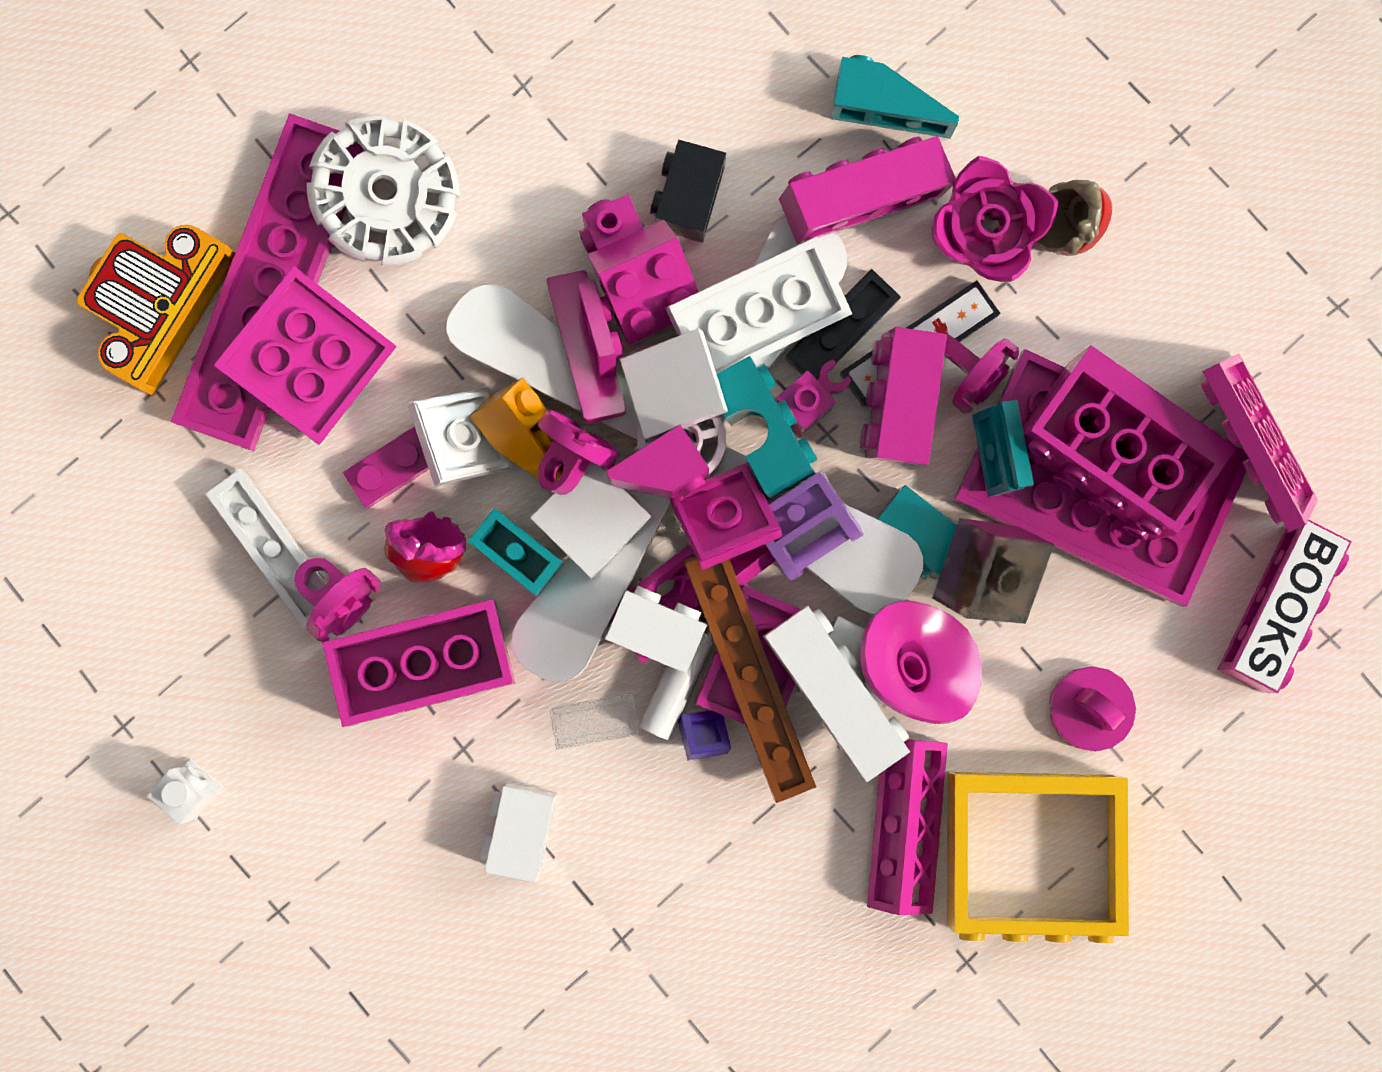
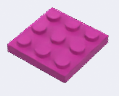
M293 266L213 367L319 446L397 346Z

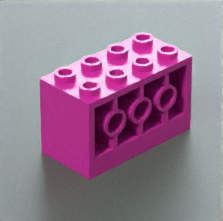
M1092 345L1068 362L1023 426L1030 464L1039 467L1041 464L1055 474L1053 479L1059 485L1069 491L1079 490L1090 498L1088 504L1093 509L1105 516L1113 514L1125 523L1123 528L1126 532L1141 541H1146V539L1152 541L1178 534L1237 449L1235 445Z

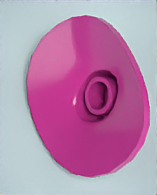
M899 601L881 608L869 620L862 636L860 661L863 676L871 691L880 701L904 716L933 724L955 722L964 718L971 711L981 687L982 663L977 644L968 629L954 616L928 604L914 601Z

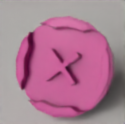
M947 334L944 356L967 374L952 399V405L963 414L973 411L972 402L976 405L983 403L1009 373L1010 367L1006 362L1009 357L1017 360L1019 347L1009 339L1004 338L996 343L980 359L959 341Z
M553 410L546 411L539 420V428L554 439L538 468V480L542 488L558 495H566L578 485L591 462L607 469L614 467L616 464V460L619 457L618 450L596 433L592 434L589 432L588 434L585 429H579L580 426L577 425L576 421ZM563 464V473L561 477L556 481V472L558 468Z
M322 558L308 559L302 563L296 570L294 578L297 590L314 607L306 623L307 631L320 642L329 641L330 637L328 635L330 633L338 636L349 630L371 607L370 604L373 600L369 598L372 590L375 593L380 591V579L369 569H357L345 576L331 562ZM316 571L328 573L329 580L324 588L316 591L307 588V579L312 573Z
M1093 666L1074 669L1059 679L1050 695L1049 704H1051L1050 719L1052 726L1061 739L1075 748L1095 752L1113 748L1126 738L1134 725L1136 705L1133 692L1123 678L1109 669Z

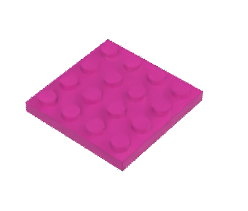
M1240 353L1202 371L1206 380L1201 382V386L1207 399L1213 406L1219 403L1227 417L1226 420L1222 421V425L1233 445L1241 443L1248 456V459L1243 461V464L1250 479L1255 485L1262 483L1269 495V499L1265 501V506L1276 525L1284 523L1288 533L1305 526L1318 498Z

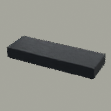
M872 268L844 296L852 314L802 338L785 356L784 359L801 375L808 370L818 380L820 370L825 363L831 360L838 363L900 300L901 296Z

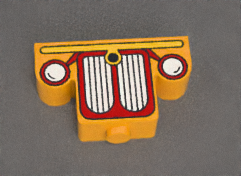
M179 225L167 234L164 242L165 256H161L125 234H117L103 257L98 258L91 266L90 278L77 297V304L119 329L118 333L106 336L100 343L98 359L101 366L108 372L152 396L156 393L224 282L235 252L227 244L191 225Z

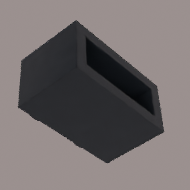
M678 139L675 152L667 151L661 176L667 177L663 192L656 190L651 204L650 215L656 216L655 222L657 223L664 219L676 236L703 243L725 169L726 152Z

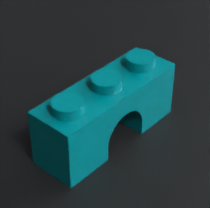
M748 356L718 373L717 378L728 412L722 414L725 420L730 425H733L746 417L754 416L764 419L767 423L768 435L764 444L759 449L745 456L765 494L772 499L816 474L811 463L818 459L806 437L798 441L790 426L797 423L785 400L779 403L776 402L770 389L777 384L765 363L757 366L751 356Z

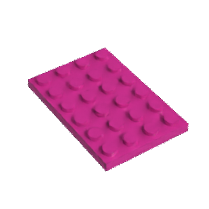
M1022 350L997 405L1000 402L1017 400L1023 427L1065 367L1029 350ZM978 447L953 501L1180 607H1187L1247 472L1243 461L1247 460L1248 456L1244 449L1237 447L1178 534L1152 541L1148 539L1141 541L1124 530L1123 526L1125 523L1113 514L1105 516L1093 509L1088 504L1089 497L1077 489L1073 492L1059 485L1053 479L1055 474L1042 464L1039 467L1030 464L1033 486L1024 487L1023 489L1000 496L987 497Z

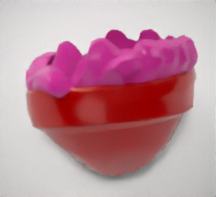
M429 511L424 517L412 520H395L385 526L386 539L384 549L386 558L406 579L414 583L434 582L444 577L447 573L454 571L467 549L465 534L461 532L459 526L452 523L450 517L437 518L433 511Z

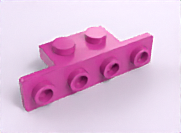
M585 270L547 278L549 295L585 423L590 424L624 416L626 414V406L616 375V358L622 357V348L617 331L610 333L607 322L612 321V315L607 296L599 297L595 281H589Z

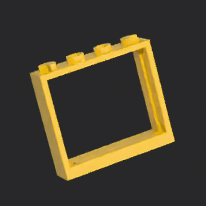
M948 772L947 926L954 933H959V939L967 941L985 940V934H1002V939L1006 941L1025 942L1028 941V935H1045L1046 941L1065 943L1071 942V935L1088 936V941L1113 943L1114 936H1129L1128 778L1104 774ZM968 793L1107 795L1108 919L968 917Z

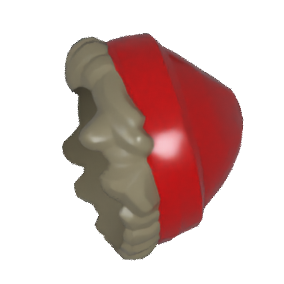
M1076 179L1051 186L1049 192L1058 200L1057 213L1049 231L1037 241L1038 247L1047 252L1063 256H1074L1087 252L1103 237L1111 221L1112 202L1109 195L1098 183L1089 180Z

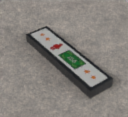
M976 280L906 328L949 334L961 342L997 318L1001 313L978 280ZM872 351L840 372L843 379L847 376L851 378L848 387L862 407L866 406L869 382H875L878 366L871 364Z

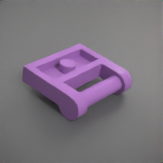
M822 470L769 504L781 528L782 537L765 545L791 581L803 575L802 569L849 539L854 542L864 535L858 522L850 514ZM834 515L840 524L839 526L793 556L785 547L787 544Z

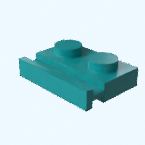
M1018 401L1000 402L999 405L991 406L973 414L972 419L987 497L1000 496L1023 489L1024 487L1033 486L1034 483Z

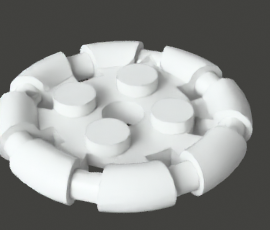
M368 115L345 122L346 127L336 134L330 132L317 147L309 165V168L313 170L311 182L306 183L309 207L316 224H322L330 235L328 240L352 258L365 262V258L382 261L381 266L413 262L422 258V252L433 246L436 248L450 232L457 216V212L454 211L455 198L460 197L458 176L450 156H444L437 146L440 142L424 128L406 119H403V122L386 119L387 115ZM384 136L400 139L399 149L383 146ZM357 142L364 149V152L353 159L346 148ZM424 155L431 164V167L422 173L414 160ZM330 174H343L341 187L328 185ZM379 179L390 180L396 187V195L390 200L379 199L373 193V183ZM427 192L439 195L437 206L425 204ZM346 207L348 215L353 220L343 226L335 214ZM416 221L422 232L411 238L405 229L409 228ZM370 230L386 233L385 244L368 242Z

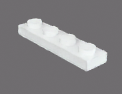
M238 469L205 494L300 626L307 630L306 623L314 607L297 590L294 578L296 570L308 558L246 472ZM318 571L312 573L307 579V588L316 591L326 586V582Z

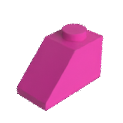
M680 424L607 470L606 474L614 487L673 499L681 493L684 498H687L701 490L706 485L704 479L709 476V467Z

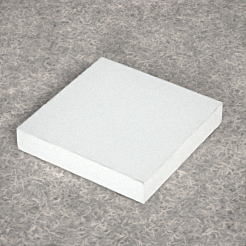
M699 328L620 359L644 440L650 442L658 439L680 424L684 429L728 412L704 333Z
M488 388L416 401L408 406L435 487L508 470L514 466L511 460L492 447L470 417L490 397Z
M591 462L573 491L566 495L554 493L530 518L593 579L652 519V516L623 488L612 486L606 471L601 466Z

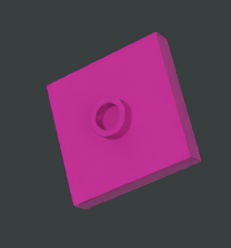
M748 463L706 479V485L687 498H684L682 493L673 499L669 498L701 570H705L782 537L781 528Z

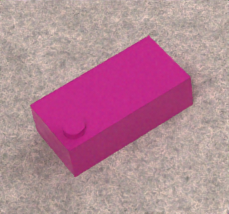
M493 599L322 642L342 727L357 725L516 683L496 602Z

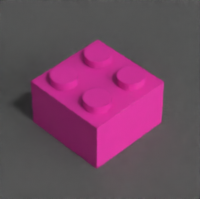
M664 219L587 255L604 296L608 298L617 326L629 345L673 325L665 308L699 292L678 237Z

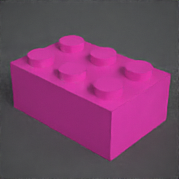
M894 327L882 334L881 340H875L871 364L878 366L875 382H869L866 393V407L872 408L870 423L863 424L860 436V449H866L865 458L911 465H929L947 334Z

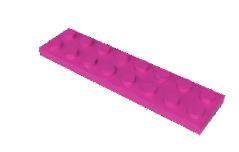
M289 113L172 416V423L254 452L270 409L214 368L213 365L293 266L318 284L333 244L328 240L330 235L322 224L317 225L312 216L307 198L306 183L311 182L313 170L309 168V165L317 147L330 132L336 134L339 130ZM357 142L346 148L353 159L364 152V149ZM330 174L328 185L341 187L343 174ZM346 207L335 214L340 221L343 219Z

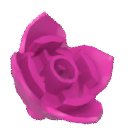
M977 156L959 172L953 184L949 202L940 207L935 214L932 225V238L945 256L971 267L978 275L985 279L998 282H1012L1028 269L1032 259L1031 247L1035 242L1044 237L1053 225L1057 213L1058 200L1040 185L1031 182H1013L1007 168L1000 162L988 157ZM983 215H988L991 221H998L999 226L994 230V233H990L988 229L982 227L981 223L985 220Z

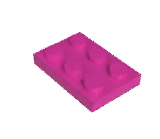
M744 585L741 587V591L785 706H787L795 682L767 644L763 635L801 609ZM715 650L694 703L745 724L717 650Z

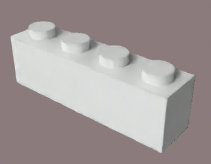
M805 606L763 635V638L857 773L864 781L868 782L910 752L904 743L909 736L894 716L889 720L879 708V705L883 702L871 691L867 682L863 684L853 669L859 665L844 644L837 648L828 633L834 629L822 611L818 608L812 612L809 606Z

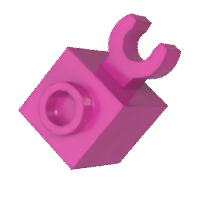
M834 360L828 361L823 365L818 380L807 370L776 398L777 403L785 400L797 421L791 427L800 437L832 410L836 401L830 394L843 392L851 382L849 376L840 383H832L829 380L828 373L837 364Z

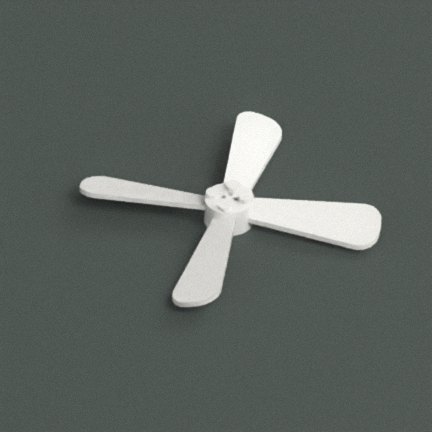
M786 216L782 217L774 225L754 266L798 246ZM834 232L818 239L836 279L840 283L847 268V252L842 240ZM482 285L473 288L458 301L447 318L446 326L449 339L458 351L515 381L523 377L533 390L582 414L561 334L555 324L510 289L500 285ZM787 346L754 361L755 364L759 366L765 363L769 369ZM616 373L626 406V414L621 417L599 421V423L637 441L639 451L654 440L650 442L644 440L627 381ZM722 414L684 428L687 435L693 439V444L709 467V476L704 480L748 463L745 455L726 446V429L723 425L726 420ZM748 463V465H749V467H750V469H751V471H752V473H753V475H754V477H755V479H756V481H757V483H758V485H759L761 491L763 492V494H764V496H765V498H766L768 504L772 503L773 501H775L776 499H778L779 497H781L782 495H784L785 493H787L788 491H790L791 489H793V488L796 487V486H794V487L790 488L789 490H787V491L781 493L780 495H778V496H776V497H774V498L771 499V498H769V497L765 494V492H764L763 488L761 487V485H760V483H759L757 477L755 476V474H754V472H753V470H752L750 464ZM624 489L652 516V519L593 579L570 557L519 618L512 632V650L516 659L527 670L550 682H567L578 677L588 666L671 505L669 498ZM844 504L858 522L864 535L854 542L849 539L806 568L855 608L870 615H875L881 608L899 601H905L909 597L923 571V555L918 544L908 534ZM832 515L785 547L793 556L840 524Z

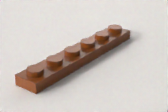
M695 555L683 559L686 572L774 801L778 803L816 788L730 559L705 570H701Z

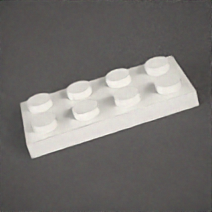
M818 237L665 308L678 336L697 328L703 331L716 374L748 356H751L753 361H756L852 314Z

